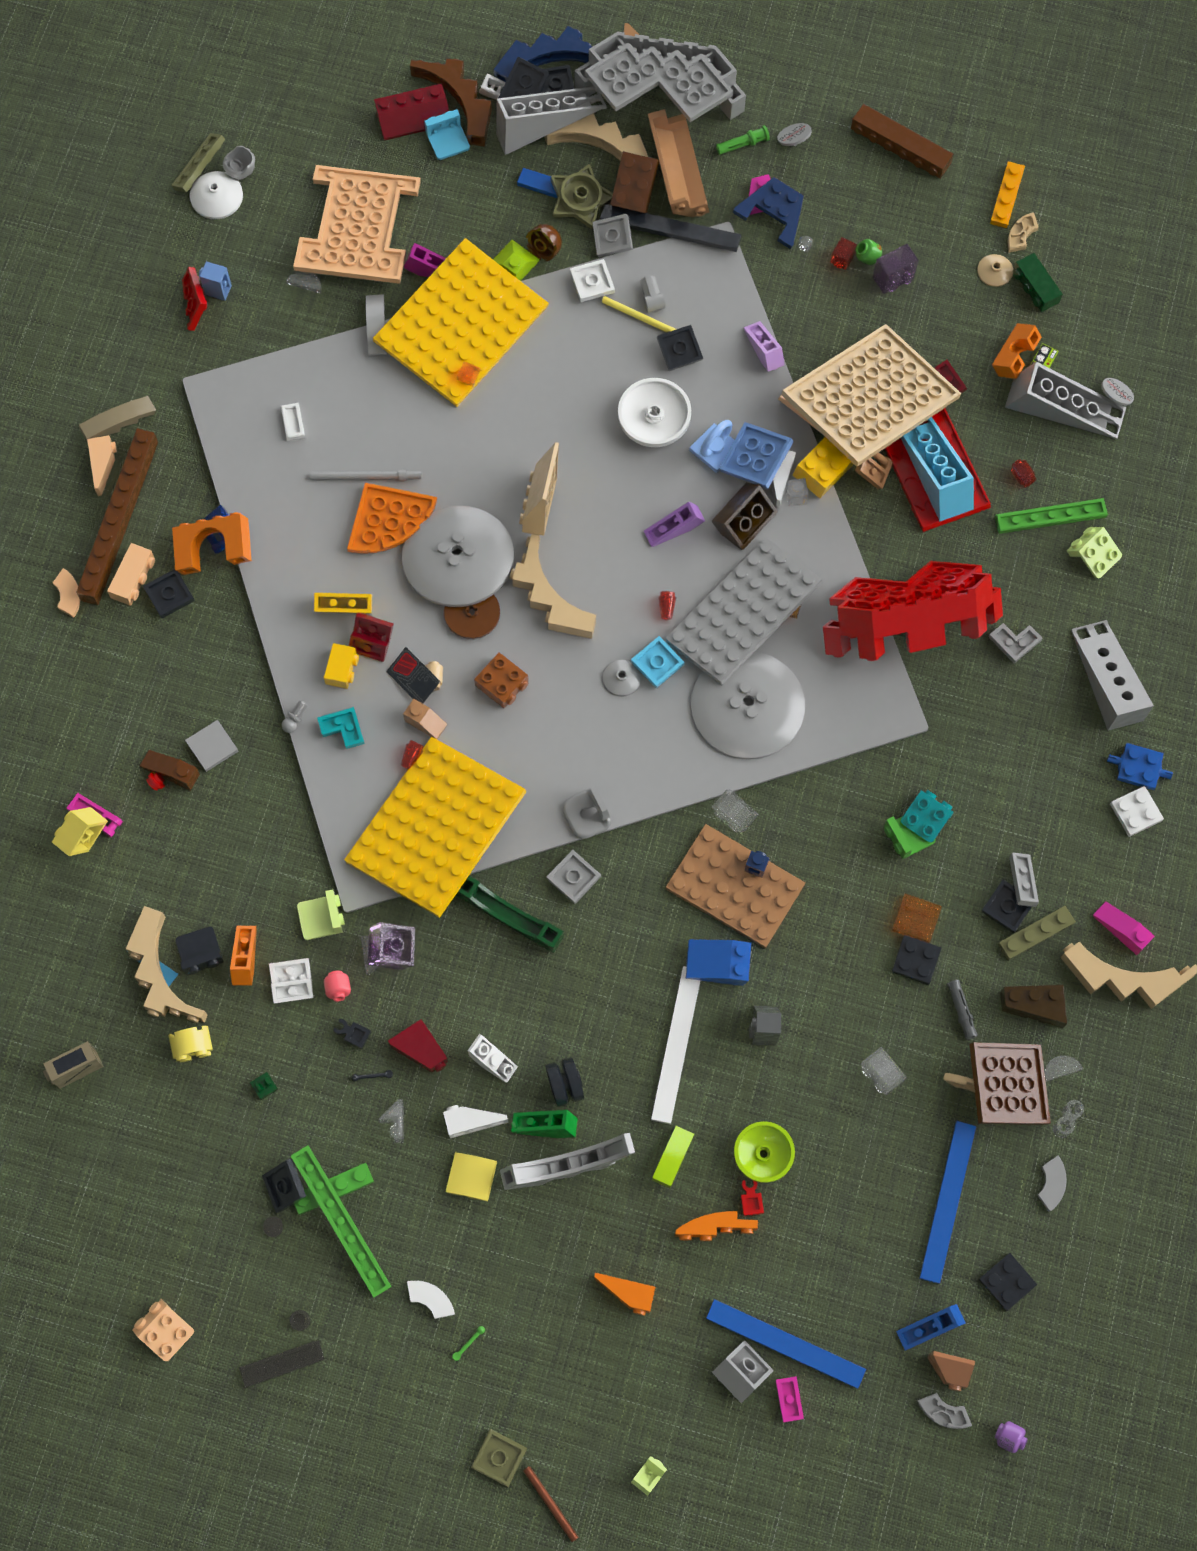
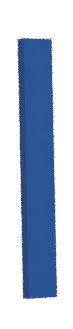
M959 1121L955 1123L919 1279L936 1284L941 1282L976 1130L974 1125Z
M715 1299L706 1317L707 1320L856 1389L859 1388L866 1371L865 1368Z

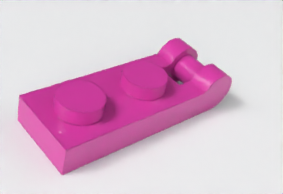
M77 793L68 805L67 810L93 808L106 820L111 821L108 827L104 826L102 832L109 837H113L115 834L114 830L123 821Z

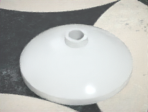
M221 171L209 172L200 176L193 183L190 190L192 207L198 214L209 219H222L232 215L240 207L243 200V191L239 181L227 175L226 172Z

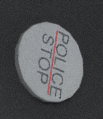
M793 124L784 128L778 134V142L784 146H796L808 139L812 131L808 124Z
M1106 378L1101 383L1103 392L1115 403L1127 406L1133 402L1134 395L1123 382L1114 378Z

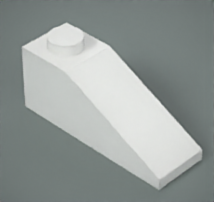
M790 450L771 482L776 508L780 507L795 461L796 452Z
M458 1105L448 1107L447 1111L443 1112L450 1138L508 1123L507 1115L458 1107Z

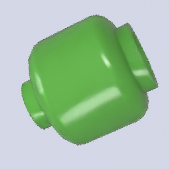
M864 239L857 245L856 257L859 261L867 265H874L881 259L882 247L878 243L870 239Z

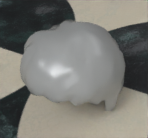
M236 146L234 150L224 157L223 168L226 174L237 180L244 179L253 173L255 156L250 149L244 146Z

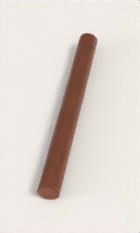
M531 1467L526 1468L523 1472L571 1542L579 1538Z

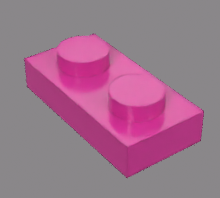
M797 1377L775 1380L783 1423L804 1419Z

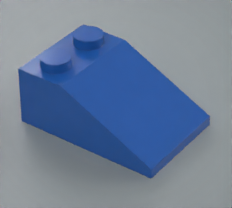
M689 939L685 978L739 986L745 985L749 981L751 943L735 940Z

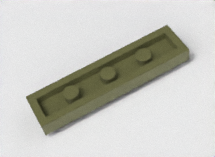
M213 133L208 135L171 185L175 191L187 192L191 189L197 177L202 174L203 169L211 162L214 154L221 148L225 141L222 135Z
M1063 906L1002 940L998 945L1009 961L1072 926L1076 921L1067 907Z

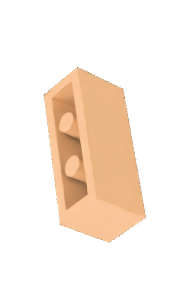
M133 543L130 544L107 590L110 598L130 606L133 601L137 600L141 585L145 584L147 573L155 563L152 550Z

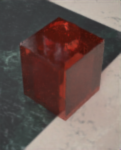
M841 237L832 253L830 263L837 268L846 270L856 254L858 244Z

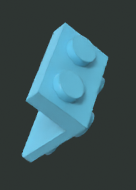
M458 110L448 111L445 114L425 120L426 134L438 160L470 149L468 140L461 127Z

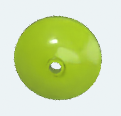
M756 1122L747 1126L739 1134L734 1147V1157L738 1168L746 1177L756 1182L769 1183L782 1178L790 1170L794 1162L795 1147L792 1138L781 1126L772 1122ZM765 1151L767 1153V1157H761L760 1152Z

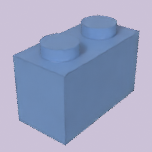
M206 261L204 268L202 267L199 272V278L201 279L205 295L225 301L232 286L227 267Z

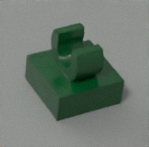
M268 1072L250 1082L260 1100L278 1090Z

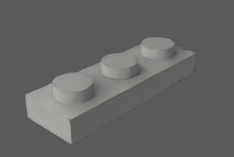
M1012 853L1009 858L1017 904L1036 907L1039 900L1031 856L1029 854Z

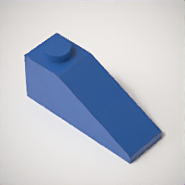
M957 1304L896 1332L906 1351L965 1324V1321Z

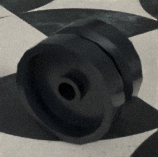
M572 1057L562 1059L563 1073H560V1069L555 1062L545 1065L557 1107L567 1105L568 1097L566 1091H569L574 1102L584 1100L581 1077Z

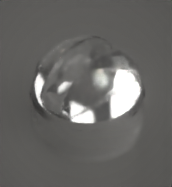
M808 236L800 237L798 242L799 248L802 251H809L813 245V239Z

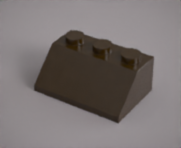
M746 482L713 518L712 523L722 536L740 550H744L776 515L778 510L760 485Z

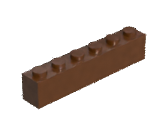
M865 104L861 106L852 119L851 129L855 133L865 136L871 142L881 145L887 151L897 154L901 159H906L932 176L941 179L951 165L953 153Z

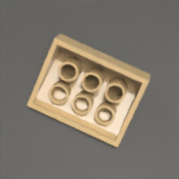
M557 442L536 463L535 470L530 473L529 482H531V485H527L526 490L528 499H524L523 510L525 512L521 513L519 524H522V532L543 536L545 534L557 482L559 443Z

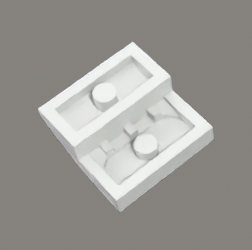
M309 958L269 964L274 1003L313 998Z

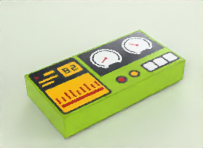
M1042 343L1031 365L1038 362L1050 368L1059 351Z

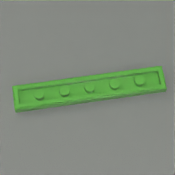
M1104 498L996 514L995 520L998 533L1001 534L1106 518L1108 513Z

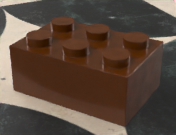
M623 151L611 205L647 213L659 160Z

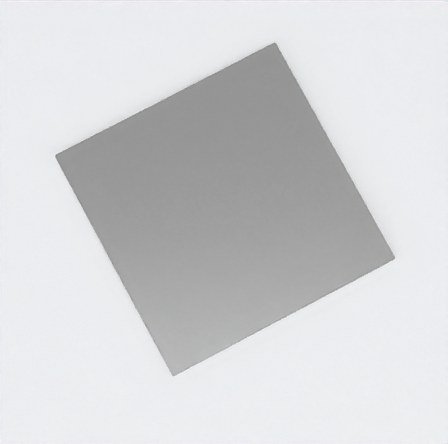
M730 222L711 226V228L734 233ZM669 238L521 281L549 303L548 307L458 407L444 398L389 353L387 355L369 356L367 325L183 379L184 388L223 516H230L231 513L239 512L247 517L249 521L252 561L238 565L285 719L290 718L288 713L289 711L292 712L299 700L304 701L308 705L307 710L301 717L302 721H296L297 728L294 732L290 733L343 910L346 913L401 896L347 864L344 859L431 738L429 735L405 722L403 713L413 699L386 672L405 647L424 665L428 664V662L436 661L443 666V681L440 690L433 691L423 703L447 723V726L437 740L526 789V794L470 874L582 840L583 838H579L573 833L563 813V805L568 798L596 786L610 815L611 824L607 830L601 832L604 833L924 733L928 730V724L893 635L884 637L885 653L876 661H867V659L859 658L857 638H850L851 650L843 657L837 658L825 653L823 626L831 619L838 620L837 606H831L829 598L855 577H870L834 485L819 498L792 476L797 465L818 444L810 424L778 400L782 390L793 384L785 360L784 366L768 372L760 362L744 331V327L760 321L776 340L740 246L737 252ZM604 259L615 288V293L606 295V297L675 329L691 325L703 355V360L668 371L657 341V336L666 332L602 303L604 296L580 302L570 274V268ZM645 276H655L659 291L664 297L665 309L652 312L646 311L644 294L640 284V280ZM647 378L666 379L677 384L688 396L691 404L690 424L684 435L674 443L663 447H647L631 440L622 430L618 419L619 401L623 393L632 384ZM299 403L305 438L287 441L281 406ZM724 420L732 422L733 426L729 436L734 440L744 422L792 438L793 444L789 450L796 452L795 461L780 507L776 508L778 512L744 550H740L722 536L712 523V520L747 481L725 474L720 470L715 473L689 451L690 446L714 423L718 425ZM555 442L559 443L557 482L544 536L540 535L539 561L548 583L559 596L569 604L596 615L593 637L590 639L548 630V623L545 622L547 611L530 608V601H527L529 590L513 587L510 575L503 586L494 594L500 605V619L495 629L488 635L477 639H466L453 633L447 626L444 618L445 606L435 604L423 598L408 582L402 564L404 543L395 548L377 553L363 554L347 551L365 483L437 497V503L433 512L452 506H469L490 513L505 526L511 537L514 549L512 568L515 569L516 563L522 562L523 553H527L526 541L528 536L531 537L530 533L522 532V524H519L520 515L525 512L523 510L524 499H528L526 490L527 485H531V482H529L530 473L535 470L536 463ZM399 470H407V472L422 473L421 479H407V481H399V479L310 478L311 472H399ZM771 484L768 489L762 487L775 506ZM687 502H691L699 507L705 522L687 533L651 547L644 530ZM765 538H768L822 579V584L755 651L778 659L798 679L805 699V713L801 727L793 740L777 753L759 759H739L717 751L698 732L692 718L691 697L694 685L703 670L668 643L667 645L685 663L684 666L657 688L640 672L641 681L637 690L627 696H617L606 689L603 682V673L606 667L614 661L627 660L631 662L634 656L658 636L666 642L665 638ZM455 549L452 553L454 555L461 554L462 550ZM314 593L372 594V613L362 614L394 623L384 662L357 654L359 655L358 664L353 667L354 679L352 683H349L348 689L326 685L324 675L333 643L349 646L350 635L354 629L357 613L314 612ZM470 609L469 613H471V616L475 615V611ZM498 652L528 674L529 684L522 692L519 691L515 701L505 708H502L478 689L474 681ZM620 673L618 676L624 678L625 674ZM745 698L743 703L746 706H751L754 704V701L751 698ZM354 707L365 744L346 749L341 732L323 737L317 717ZM595 807L583 809L580 812V816L583 819H588L597 812V809Z

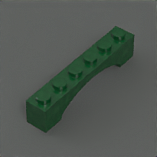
M468 876L456 894L457 897L553 954L564 938V931L549 922H544L518 909L494 894L471 876Z

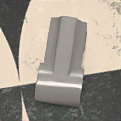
M645 276L640 280V284L644 294L646 311L652 312L665 309L664 297L659 291L655 276Z

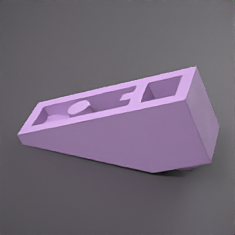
M760 321L744 327V331L760 362L768 372L785 365L782 347Z

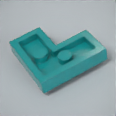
M354 707L317 717L323 737L341 732L346 749L365 744Z

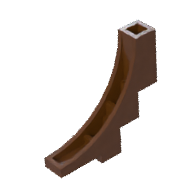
M446 59V63L441 64L438 62L431 63L422 60H411V76L422 78L435 84H442L443 89L456 99L467 120V140L469 145L485 147L492 113L491 101L477 99V81L463 79L464 61Z

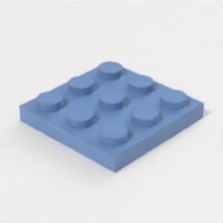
M744 422L719 469L725 474L768 489L791 448L793 440L792 438Z

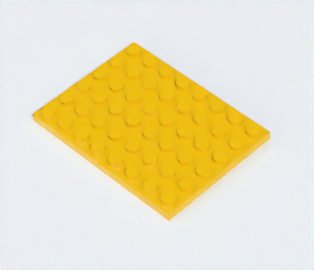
M465 238L373 337V342L458 407L542 314L549 303Z
M431 736L344 861L440 918L526 794V789Z

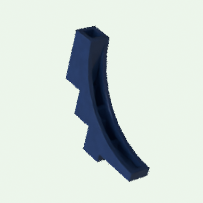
M567 26L557 41L552 36H547L544 33H541L532 47L516 40L493 69L494 77L506 82L517 57L536 66L557 61L588 63L589 49L593 46L588 42L582 41V33L579 30Z

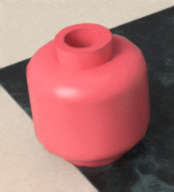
M342 971L328 973V976L324 979L326 996L336 1002L343 1001L351 992L348 975Z

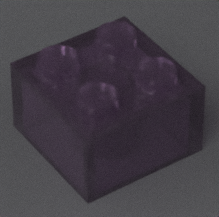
M905 244L876 260L872 278L883 294L889 291L893 292L900 285L913 281L919 260L909 245Z
M381 922L369 926V966L399 970L414 966L415 927Z

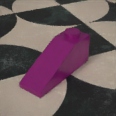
M414 243L407 255L403 268L419 276L430 277L446 258Z

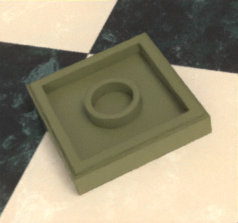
M490 1429L471 1468L509 1487L528 1448Z

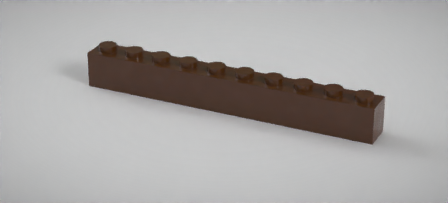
M136 429L76 591L80 601L99 605L158 444L154 432Z

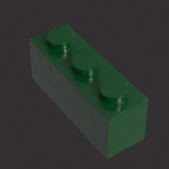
M1035 253L1016 261L1013 274L1022 283L1024 291L1031 296L1035 307H1038L1043 312L1060 303L1063 294Z

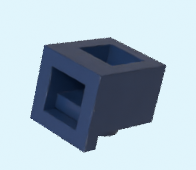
M751 851L744 871L763 878L769 863V857H766L767 855L761 851Z

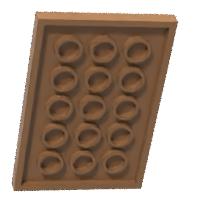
M705 824L665 889L766 949L805 886V882L770 861L763 878L745 872V865L751 850Z

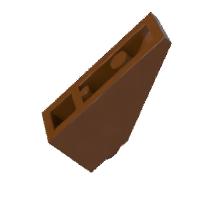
M148 750L140 764L141 768L154 774L158 773L164 779L190 791L200 775L195 766L152 750Z

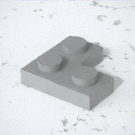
M1004 623L989 634V638L1013 663H1016L1043 639L1030 625L1017 636Z

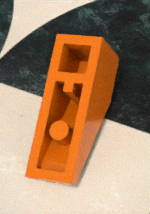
M256 926L236 927L230 966L232 985H252L255 965Z
M595 1273L594 1279L629 1309H633L634 1314L645 1316V1313H650L655 1291L654 1286Z

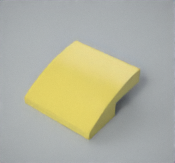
M455 1152L446 1192L466 1196L471 1199L488 1201L497 1161Z

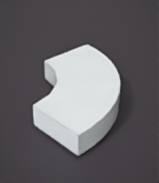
M407 1281L411 1303L426 1305L432 1311L435 1319L455 1315L450 1300L438 1287L423 1281Z

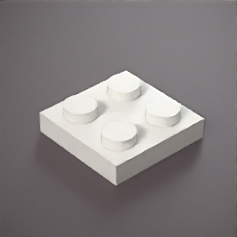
M604 259L570 268V274L580 302L615 293V288Z
M1145 786L1110 803L1129 837L1164 819Z

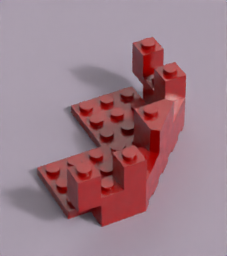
M930 561L906 582L855 577L829 598L830 605L837 606L838 620L831 619L823 626L825 653L837 658L843 657L851 650L850 638H857L859 658L867 659V661H876L885 653L884 637L905 632L909 653L946 645L944 624L959 620L961 621L962 636H969L971 639L979 638L987 631V624H993L1003 616L1001 588L992 587V576L988 573H982V565Z

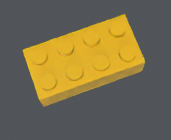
M824 437L797 465L792 476L817 497L821 498L854 464Z

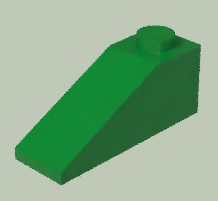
M568 1110L514 1113L511 1132L550 1138L576 1137L578 1118Z

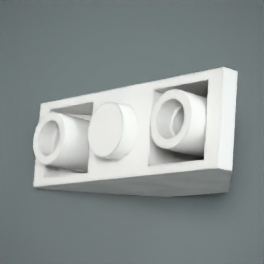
M480 1034L468 1049L469 1056L475 1062L505 1083L509 1081L518 1067Z

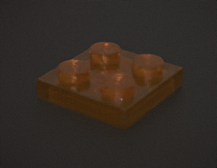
M905 893L892 931L930 943L942 906Z

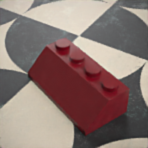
M442 84L374 99L375 110L384 141L426 131L425 120L449 111Z

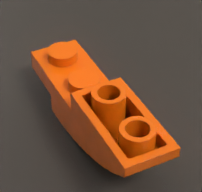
M737 1211L712 1213L682 1225L676 1229L675 1237L686 1241L692 1240V1237H700V1241H712V1238L717 1236V1230L725 1234L733 1233V1230H741V1234H753V1231L758 1229V1220L737 1219Z

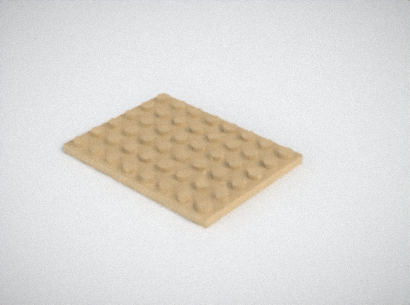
M885 324L783 389L781 395L854 465L859 466L959 399L961 393Z

